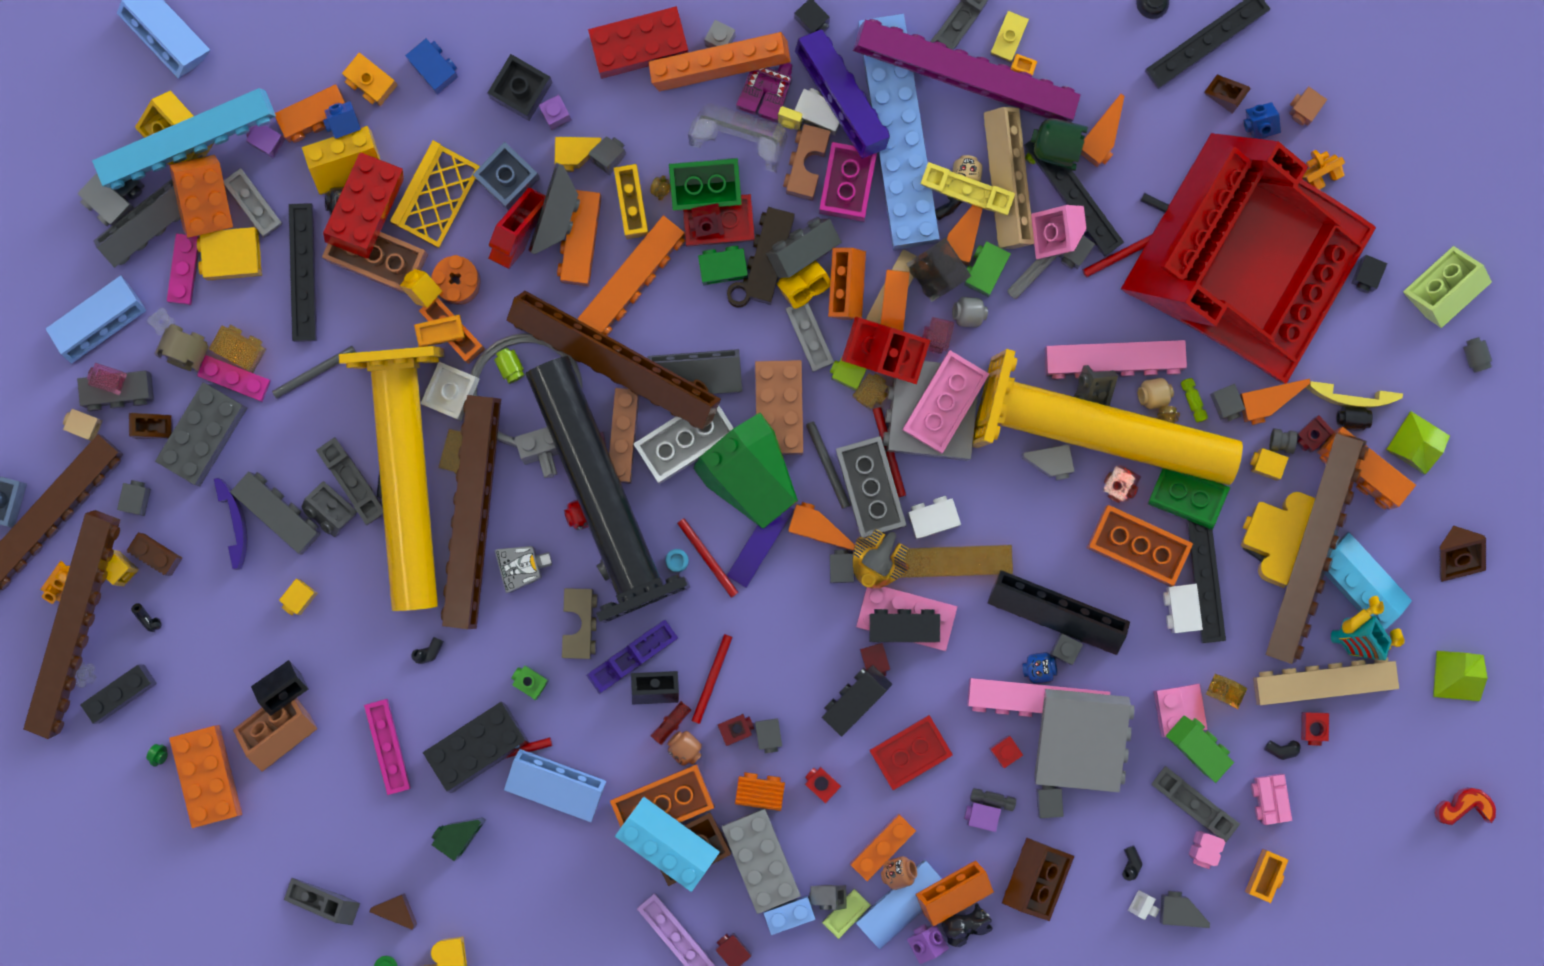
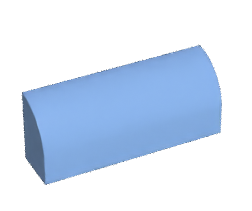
M121 0L117 14L178 79L192 71L208 55L210 49L164 0Z
M120 275L48 326L46 331L60 354L72 364L147 310L130 285Z
M519 749L513 760L504 790L592 822L606 781Z
M925 859L916 866L917 877L911 886L898 890L891 889L856 921V924L879 949L886 945L922 912L916 893L942 879Z

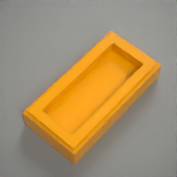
M460 315L414 324L419 347H427L465 338Z

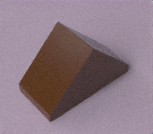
M1217 74L1204 93L1233 114L1251 88Z
M129 413V436L132 438L162 439L169 438L172 434L171 415Z
M405 893L371 907L369 911L411 930L417 925Z

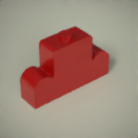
M530 187L523 193L496 224L489 242V247L492 250L488 259L508 269L511 268L527 246L532 230L537 225L546 195Z

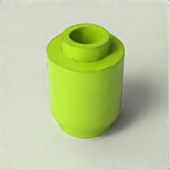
M505 348L496 353L497 358L494 359V362L503 379L507 380L508 384L525 376L523 373L524 368L515 350Z

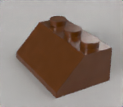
M711 812L684 825L720 851L712 864L732 854ZM660 870L668 886L677 882Z
M1026 838L1011 880L1005 891L1002 904L1020 912L1050 921L1074 855Z

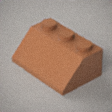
M296 698L272 716L263 708H260L234 728L233 731L246 757L260 771H264L302 740L310 736L317 730V727L310 714Z

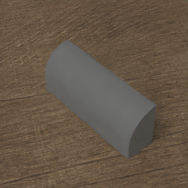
M739 349L647 356L648 359L690 382L700 380L706 385L708 392L711 394L742 392Z

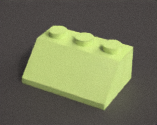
M1453 246L1407 287L1403 293L1428 320L1442 328L1490 285L1492 281L1483 264Z

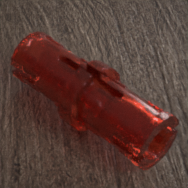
M680 701L675 709L663 718L664 721L650 736L662 745L674 730H678V725L692 710Z

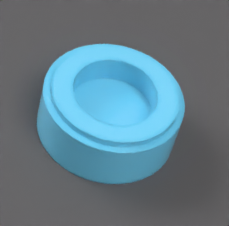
M673 549L667 554L665 562L671 571L681 572L687 568L689 559L683 550Z

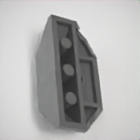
M557 162L528 249L533 254H537L565 238L566 234H570L573 226V221H570L572 213L577 212L580 204V199H577L578 193L566 169Z

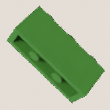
M1184 715L1166 737L1205 776L1217 783L1234 763L1228 756L1230 752L1222 744L1219 743L1217 745L1216 741L1218 739L1209 731H1203L1205 726L1196 718L1190 720Z

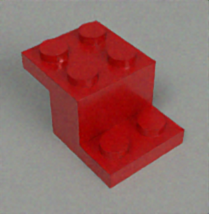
M855 316L841 361L917 385L931 340Z

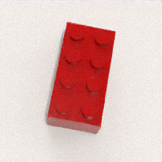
M677 6L588 29L601 79L649 67V61L689 53Z
M360 152L323 231L325 243L368 259L403 183V168Z

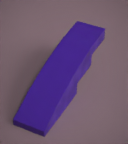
M663 620L586 676L597 692L601 694L673 643L678 637L667 621Z

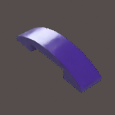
M215 478L214 484L218 501L222 503L228 502L237 545L228 546L232 569L239 570L242 569L247 551V527L244 513L238 499L230 493L232 489L223 479Z
M790 507L764 529L757 525L727 577L747 588L795 509Z

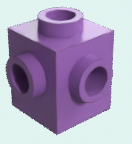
M923 924L914 929V935L907 939L920 964L935 959L949 949L937 925L927 927L926 924Z

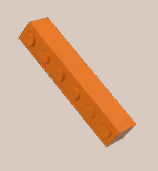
M782 32L649 61L651 83L660 92L790 63L791 60L788 41Z
M663 215L578 317V320L608 336L613 330L611 325L616 320L618 322L621 321L626 315L627 311L625 309L630 302L634 304L642 295L640 290L645 285L649 286L655 280L656 275L654 273L659 267L663 269L671 260L669 255L673 250L678 251L686 241L683 239L685 232Z

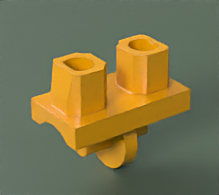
M1313 150L1311 152L1312 159L1306 162L1309 169L1306 170L1302 180L1320 190L1326 186L1322 178L1326 173H1328L1333 181L1345 176L1342 167L1345 161L1343 157L1338 158L1335 154L1329 156L1327 151L1320 154L1317 150Z
M61 560L40 589L44 592L41 597L51 604H54L56 600L60 602L70 568Z

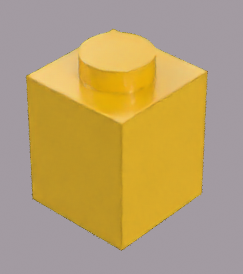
M417 269L407 273L404 281L399 285L416 305L427 308L442 292L426 272Z
M1261 448L1258 450V453L1254 452L1250 460V465L1253 466L1251 472L1278 481L1282 478L1289 457Z
M296 578L279 599L283 603L281 608L292 616L294 613L301 615L318 593L301 579Z

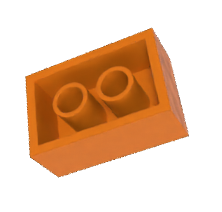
M215 154L169 164L181 223L187 237L232 228L233 224L220 162Z

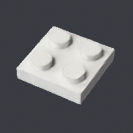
M438 362L420 404L462 421L465 414L463 411L464 402L467 400V395L474 394L480 379Z

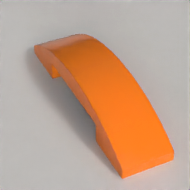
M886 270L880 324L903 331L910 272Z

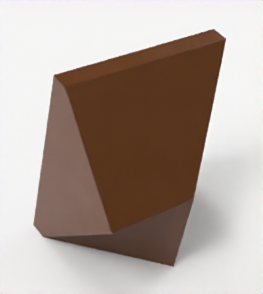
M1457 526L1452 527L1439 547L1441 582L1486 571L1485 535Z

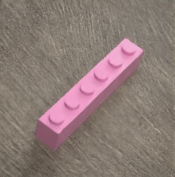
M1186 341L1046 346V376H1052L1053 380L1066 379V375H1075V378L1079 379L1084 365H1089L1093 372L1114 370L1116 373H1121V377L1135 376V372H1144V376L1158 375V371H1167V375L1181 374V370L1187 368Z
M970 678L967 706H972V711L986 712V708H993L997 714L1009 715V710L1019 711L1018 716L1032 717L1033 712L1042 713L1045 689L1110 695V692Z

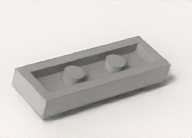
M241 168L224 180V185L264 238L283 224Z
M806 303L796 309L792 306L786 308V312L812 372L834 364L809 304Z

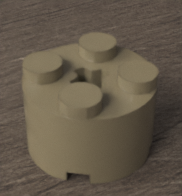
M170 324L169 328H165L154 354L160 359L162 355L168 357L167 362L187 371H191L193 368L195 372H198L209 347L207 342L204 341L205 337L194 332L189 335L182 332L183 329L181 327Z

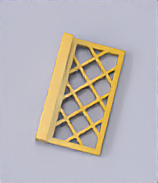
M432 140L390 223L439 248L475 180L473 175L470 178L461 180L458 167L468 165L475 169V172L480 166ZM442 152L451 156L453 166L441 169L438 159ZM455 159L458 160V161H460V162H462V163L456 164ZM437 164L438 170L433 171L435 165ZM455 168L459 181L446 185L442 172ZM439 173L443 186L430 189L428 178ZM469 181L464 189L463 183ZM425 184H426L428 190L422 192V190H423V188H424V186H425ZM460 184L462 190L461 197L451 200L447 187ZM445 189L448 201L435 205L431 192ZM429 193L433 206L419 209L418 197ZM458 201V203H457V205L455 206V208H453L452 203ZM449 204L452 212L450 218L440 220L437 207ZM414 205H416L417 211L411 212ZM434 209L437 222L425 225L421 212ZM418 213L422 226L413 229L405 225L408 216ZM447 222L446 226L443 229L441 223ZM439 224L441 235L438 241H435L428 237L426 228ZM423 229L424 234L418 232L417 230Z

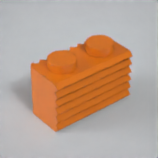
M744 772V776H739L735 804L781 811L785 782H780L781 777L767 775L766 780L759 779L758 774Z

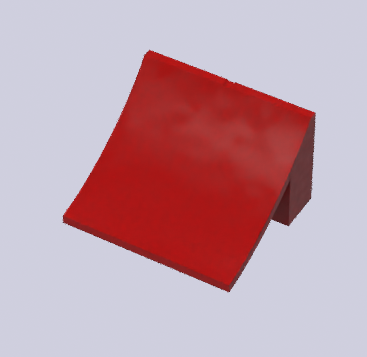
M1211 133L1169 204L1166 213L1161 218L1130 271L1121 290L1221 344L1280 383L1287 384L1376 227L1331 196L1302 180L1309 166L1279 141Z

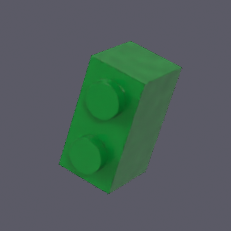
M739 246L726 247L723 252H716L715 249L702 251L703 255H698L703 286L748 278L744 248L739 249Z

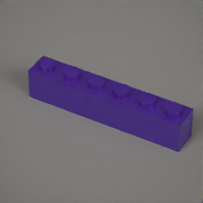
M823 30L798 38L795 53L861 158L863 159L885 150L890 138L889 131L878 119L876 110L871 108L864 91L859 89L854 75L847 70L842 56L835 51L831 39L825 35Z

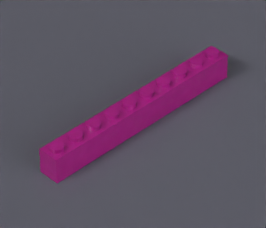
M865 19L860 25L853 49L854 52L1048 119L1053 118L1068 122L1074 120L1081 94L1075 93V90L1070 87H1058L1053 85V82L1050 80L1032 78L1030 73L1022 71L1018 73L1012 71L1007 65L989 63L987 58H975L969 56L964 50L946 48L947 46L944 43L926 41L921 35L903 33L901 28L883 26L880 21L875 19Z

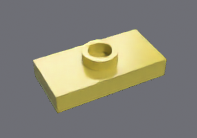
M1008 11L990 54L1012 62L1029 19Z
M783 106L780 107L778 123L788 129L800 130L803 114Z

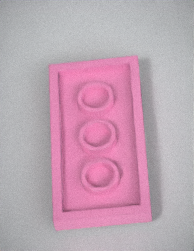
M949 350L902 431L943 454L989 373Z
M867 587L856 627L869 631V614H874V609H888V614H897V609H911V614H921V609H934L935 614H940V642L913 643L946 651L958 606L887 587Z

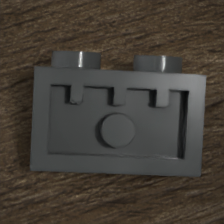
M1084 365L1079 375V383L1074 397L1110 406L1118 375L1114 370L1093 372L1089 365Z
M324 481L304 499L301 506L306 516L316 520L322 530L333 537H336L340 530L357 514V511Z

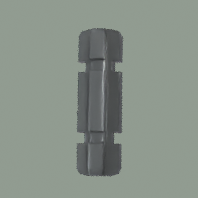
M973 788L970 800L972 802L979 803L981 801L984 805L1000 809L1004 807V810L1009 811L1015 809L1016 798L1007 796L1005 798L1004 795L989 791L984 793L981 789Z

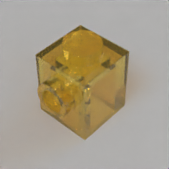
M869 373L852 398L871 411L876 403L881 405L888 395L885 392L888 388L885 385L886 380L876 373L874 376Z
M1215 673L1206 695L1223 704L1239 709L1247 688Z

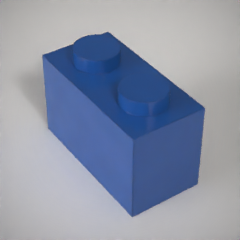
M425 38L405 56L438 95L458 78L455 72L458 68L449 58L445 60L440 55L443 51L435 41L430 43Z

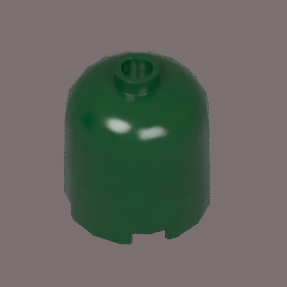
M1046 119L1041 123L1039 130L1034 129L1030 141L1035 143L1034 153L1036 157L1044 162L1076 171L1077 164L1073 162L1079 161L1085 141V135L1081 134L1082 132L1087 133L1088 126L1059 119Z

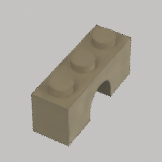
M564 588L563 612L578 614L582 624L576 634L563 635L562 658L591 659V654H596V641L592 640V631L597 629V617H593V608H597L598 595L594 594L593 589Z

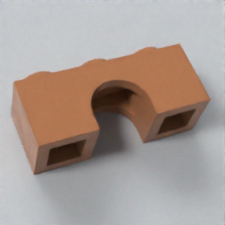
M804 124L802 130L798 129L795 143H798L797 152L792 151L789 165L793 167L791 174L786 173L783 187L787 188L786 194L813 201L819 175L808 172L804 167V162L812 155L825 157L831 131Z

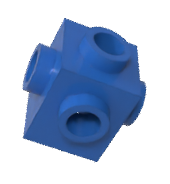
M1272 102L1245 109L1246 119L1243 120L1246 132H1250L1253 138L1264 139L1281 133L1280 116Z

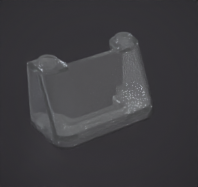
M713 103L705 104L692 121L688 132L689 144L691 146L701 148L705 141H715L719 130L758 143V155L765 160L766 170L777 173L788 136L786 129L782 125Z

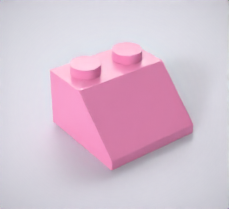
M1064 205L1031 214L1036 259L1074 251L1086 231L1084 206Z
M1200 684L1153 691L1161 737H1166L1184 715L1190 720L1196 718L1205 726L1203 730H1207Z

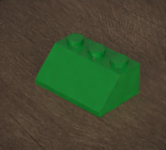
M738 158L669 163L673 210H685L716 203L719 204V207L742 205Z

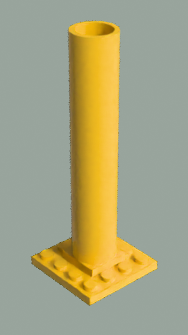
M435 346L339 354V364H346V368L367 369V371L371 372L392 611L438 607L417 368H420L419 362L437 363L439 358L445 357L444 348Z
M1005 349L991 357L987 372L989 376L984 384L974 424L972 447L980 448L993 443L994 440L998 439L1000 426L1226 485H1231L1237 475L1243 451V444L1240 440L1015 381V378L1009 377L1010 372H1014L1016 368L1017 358L1014 357L1016 351Z

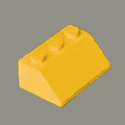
M170 90L151 99L135 128L145 138L189 119L193 115ZM213 144L207 146L208 149L198 154L192 152L186 155L187 159L183 161L196 159L201 155L205 157Z
M368 126L336 139L331 137L302 147L308 169L319 195L328 193L333 187H344L360 152L381 160L372 131Z

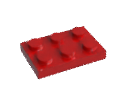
M751 194L741 195L742 205L719 207L724 230L722 235L715 233L697 237L696 231L690 230L688 218L693 217L691 209L683 210L686 247L754 241Z
M930 715L869 750L892 790L897 789L953 756Z

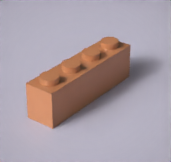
M615 388L609 455L620 482L631 484L639 395L632 393L630 389Z

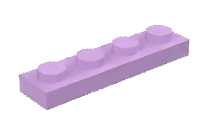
M655 893L637 908L684 966H715Z

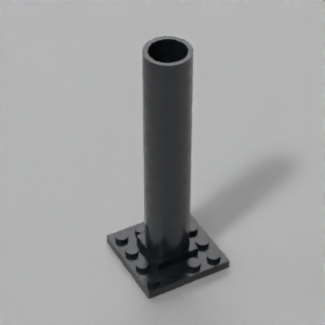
M564 356L553 359L526 372L525 375L619 602V604L609 602L600 606L601 611L596 613L599 622H609L690 588L687 578L681 577L678 574L665 579L667 584H663L569 357Z

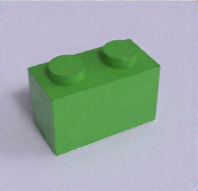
M987 241L984 247L979 245L973 256L977 259L974 266L969 265L963 278L967 279L964 285L989 297L1011 253Z

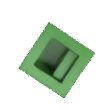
M526 665L522 669L518 667L511 677L514 680L512 685L534 700L539 698L549 682L547 678ZM526 677H530L532 679V684L530 686H526L524 684V679Z

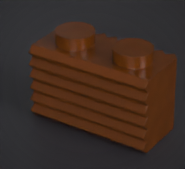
M139 532L127 549V553H130L131 556H135V558L143 561V563H147L148 566H151V568L165 576H171L182 560L181 556L146 534Z

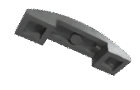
M961 0L930 42H941L947 46L946 48L954 50L989 0Z
M334 437L316 450L343 488L364 523L369 525L382 516L383 507L339 441Z
M1166 766L1151 784L1192 818L1219 838L1224 839L1225 842L1229 840L1240 825L1239 822L1214 805Z

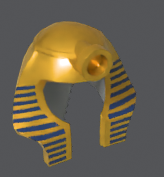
M875 529L869 537L857 538L853 552V570L857 580L865 587H884L898 579L909 569V565L905 562V556L909 548L900 543L897 544L890 556L892 561L889 560V555L896 539L894 532H890L886 536Z

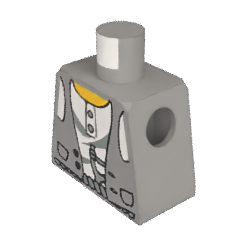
M533 546L495 550L506 593L514 592L542 579L540 569L552 566L550 553L536 555Z

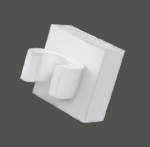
M1138 890L1128 911L1145 920L1148 914L1156 918L1160 909L1153 906L1155 898Z

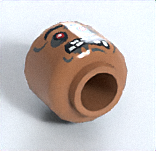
M678 731L667 743L669 755L680 765H686L689 762L693 765L701 757L699 751L702 744L689 731Z
M904 856L886 861L883 871H881L883 883L893 890L911 886L917 877L915 863Z

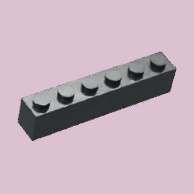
M1002 570L998 574L987 604L1115 655L1118 654L1125 641L1130 625L1128 620Z

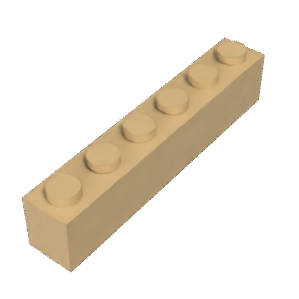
M1001 107L984 112L991 185L1015 193L1008 215L994 212L998 247L1001 249H1016L1033 245L1034 236L1019 108Z
M1387 657L1386 660L1374 659L1375 663L1366 664L1365 660L1351 661L1352 666L1345 667L1342 666V662L1328 664V669L1320 670L1319 665L1307 666L1303 672H1296V668L1282 669V674L1273 675V671L1259 672V677H1253L1256 705L1399 689L1396 661H1389Z

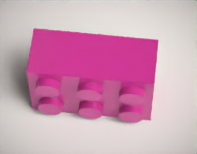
M832 142L819 214L864 222L877 153L862 159L854 146Z

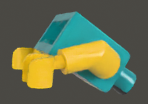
M1373 596L1369 599L1370 607L1367 610H1361L1352 618H1345L1340 630H1333L1331 632L1332 643L1342 644L1351 656L1386 660L1391 646L1401 647L1405 640L1401 629H1393L1390 631L1389 637L1376 616H1370L1372 614H1381L1384 611L1383 601H1379L1378 596Z

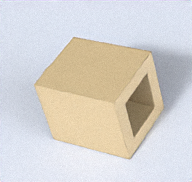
M71 409L64 417L63 425L65 426L63 430L92 441L98 434L103 420Z

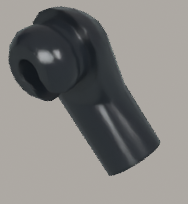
M947 196L950 202L935 209L936 218L940 220L954 213L962 201Z
M140 603L132 606V613L147 631L155 632V630L161 628L160 619L158 617L152 619Z
M433 637L429 647L415 649L412 652V660L418 664L434 661L444 641Z
M1269 740L1264 750L1281 760L1296 757L1300 753L1301 746L1299 742L1293 740L1288 745L1281 747Z
M1132 845L1124 849L1128 862L1122 875L1127 881L1135 880L1143 865L1135 846Z

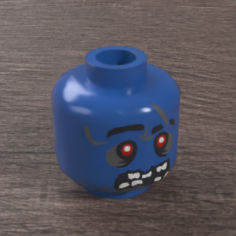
M1048 652L1030 654L1027 657V663H1023L1024 677H1029L1030 682L1033 684L1052 682L1054 676H1057L1056 658L1051 657Z

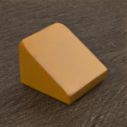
M1016 54L1011 70L1018 73L1021 71L1033 75L1038 61Z

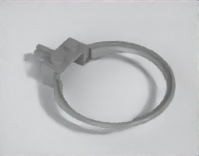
M516 334L495 342L482 353L471 372V375L479 378L486 363L500 350L518 343H536L551 348L561 357L568 356L580 386L583 388L581 373L576 361L564 352L555 350L548 343L535 339L531 334ZM477 387L474 391L473 396H477ZM547 427L516 436L515 438L498 431L497 440L517 448L524 465L539 461L544 478H552L554 475H557L552 456L558 455V452Z

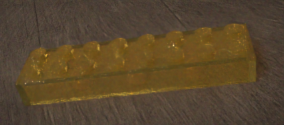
M1012 545L909 548L905 556V562L909 565V569L899 578L998 575L1000 570L1013 574Z

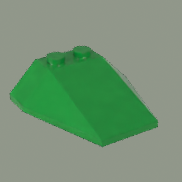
M761 413L756 414L727 433L699 457L693 468L707 488L763 529L798 501L775 432Z

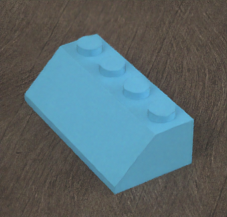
M1350 532L1339 540L1336 550L1332 549L1330 558L1333 559L1329 572L1325 571L1327 578L1359 612L1370 607L1369 599L1371 597L1378 596L1379 601H1383L1384 611L1381 614H1372L1370 616H1376L1384 630L1387 629L1401 616L1412 600Z
M645 797L642 798L615 835L616 838L690 892L693 891L720 852Z

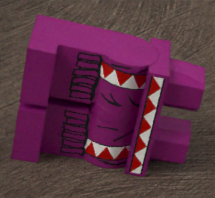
M790 63L781 64L778 71L769 69L770 67L750 71L737 101L736 108L755 116L759 109V117L778 123L780 107L784 106L792 82L793 65ZM765 94V97H764V99H763V102H762V104H761V106H760V103H761V100H762V98H763V95Z

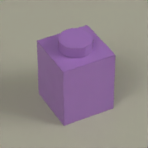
M559 95L539 104L540 110L551 130L571 121V117Z
M266 125L250 127V131L246 134L248 137L246 141L271 158L275 157L285 141L281 134Z
M972 802V805L966 808L964 819L968 820V826L996 832L1001 809Z

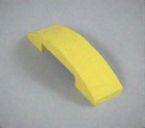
M930 162L927 164L920 183L946 196L1003 215H1008L1015 193L981 183Z
M1310 381L1311 383L1306 386L1317 397L1339 406L1365 407L1368 409L1385 406L1403 398L1402 393L1387 391L1376 392L1375 399L1334 394V384Z

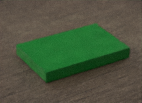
M1162 468L1148 505L1213 530L1230 487L1211 480Z

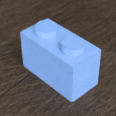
M808 895L763 912L771 935L816 920Z

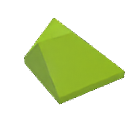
M1410 411L1386 450L1425 475L1444 453L1450 435Z
M1436 651L1433 697L1480 701L1488 679L1484 655Z

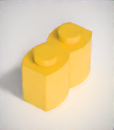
M815 260L791 277L780 278L776 284L781 294L796 309L808 303L813 296L826 291L830 287L831 280L826 271Z

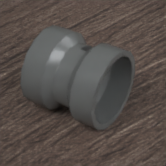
M1273 428L1269 450L1275 452L1284 450L1285 453L1294 454L1297 444V432L1288 431L1283 433L1281 429Z

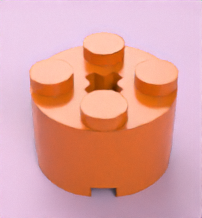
M453 255L442 259L435 266L431 278L442 290L439 296L447 303L466 304L472 301L479 293L480 274L468 259ZM455 276L458 277L461 281L458 285L456 283H453V278Z

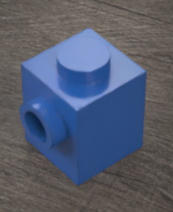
M351 101L344 104L336 103L331 105L329 109L324 110L327 117L323 119L328 133L332 131L335 139L361 130Z

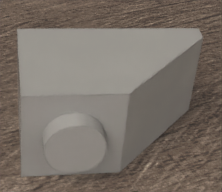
M1069 444L1022 454L1024 461L1049 478L1055 477L1056 480L1070 478L1069 474L1074 472Z

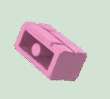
M1285 774L1255 777V783L1251 784L1253 797H1257L1258 806L1255 807L1257 820H1261L1263 825L1292 821Z
M1196 831L1193 840L1195 844L1191 846L1189 852L1190 857L1194 859L1193 863L1210 869L1211 865L1218 866L1221 857L1219 853L1223 851L1226 842L1219 837L1202 831Z

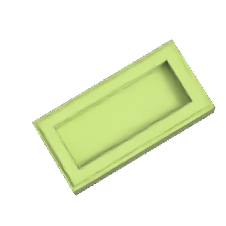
M855 889L846 896L847 909L833 910L822 922L838 939L871 906Z

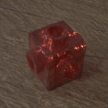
M1122 465L1116 466L1113 472L1110 471L1104 480L1106 485L1103 491L1109 493L1107 497L1115 502L1129 501L1138 492L1139 487H1137L1141 476Z

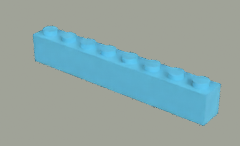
M258 88L94 159L92 162L102 186L112 190L118 189L125 185V181L142 179L146 176V172L151 170L153 172L160 171L166 168L167 163L172 161L174 163L181 162L187 159L186 155L192 152L198 154L208 149L207 146L213 143L216 145L225 143L229 140V136L246 134L250 131L249 128L255 125L258 127L270 123V119L276 117L267 92Z

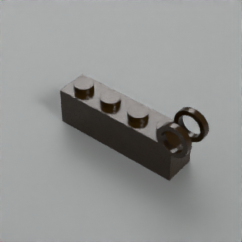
M768 207L767 212H762L759 225L763 226L761 234H756L753 247L757 248L755 256H750L747 269L751 270L749 278H744L743 283L735 282L731 284L727 290L728 302L733 307L742 308L748 304L749 300L771 305L778 276L766 253L773 249L772 245L789 239L795 218L794 213ZM735 289H743L746 292V297L742 301H735L731 298V293Z

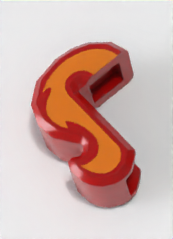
M1467 787L1459 790L1454 795L1452 803L1445 800L1441 801L1436 806L1434 813L1437 821L1440 823L1453 825L1472 808H1475L1487 823H1492L1496 818V807L1490 796L1480 789Z

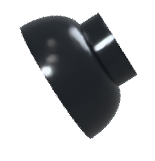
M1136 0L1138 11L1149 19L1162 17L1167 12L1170 3L1169 0Z

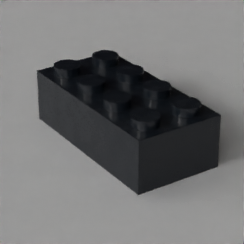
M499 702L422 753L446 792L453 793L530 742L507 705Z

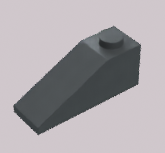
M291 878L284 898L285 901L323 918L347 925H353L360 905L359 902L295 878Z

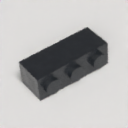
M874 609V614H869V642H940V614H935L934 609H921V614H911V609H897V614H888V609Z
M136 665L80 705L91 722L98 724L157 683L145 665Z
M873 665L868 670L863 667L854 677L857 681L852 686L848 683L839 692L841 697L837 701L833 698L824 707L827 712L821 718L841 737L892 686V683Z

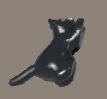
M978 903L975 904L972 913L967 915L955 914L941 922L948 944L954 947L965 945L970 934L984 935L993 930L992 926L989 925L992 922L989 914L981 909Z

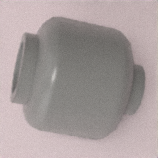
M961 297L958 302L954 303L952 308L953 320H956L957 324L962 327L977 328L988 316V309L984 307L983 301L979 298Z

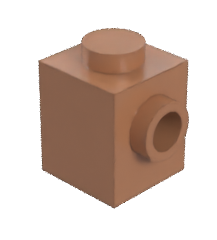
M1308 86L1302 95L1297 93L1290 103L1293 108L1289 114L1293 116L1292 119L1298 124L1308 126L1327 99Z

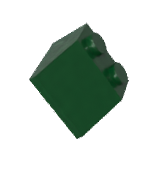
M482 817L439 826L431 837L434 839L431 845L453 861H456L462 856L486 819Z

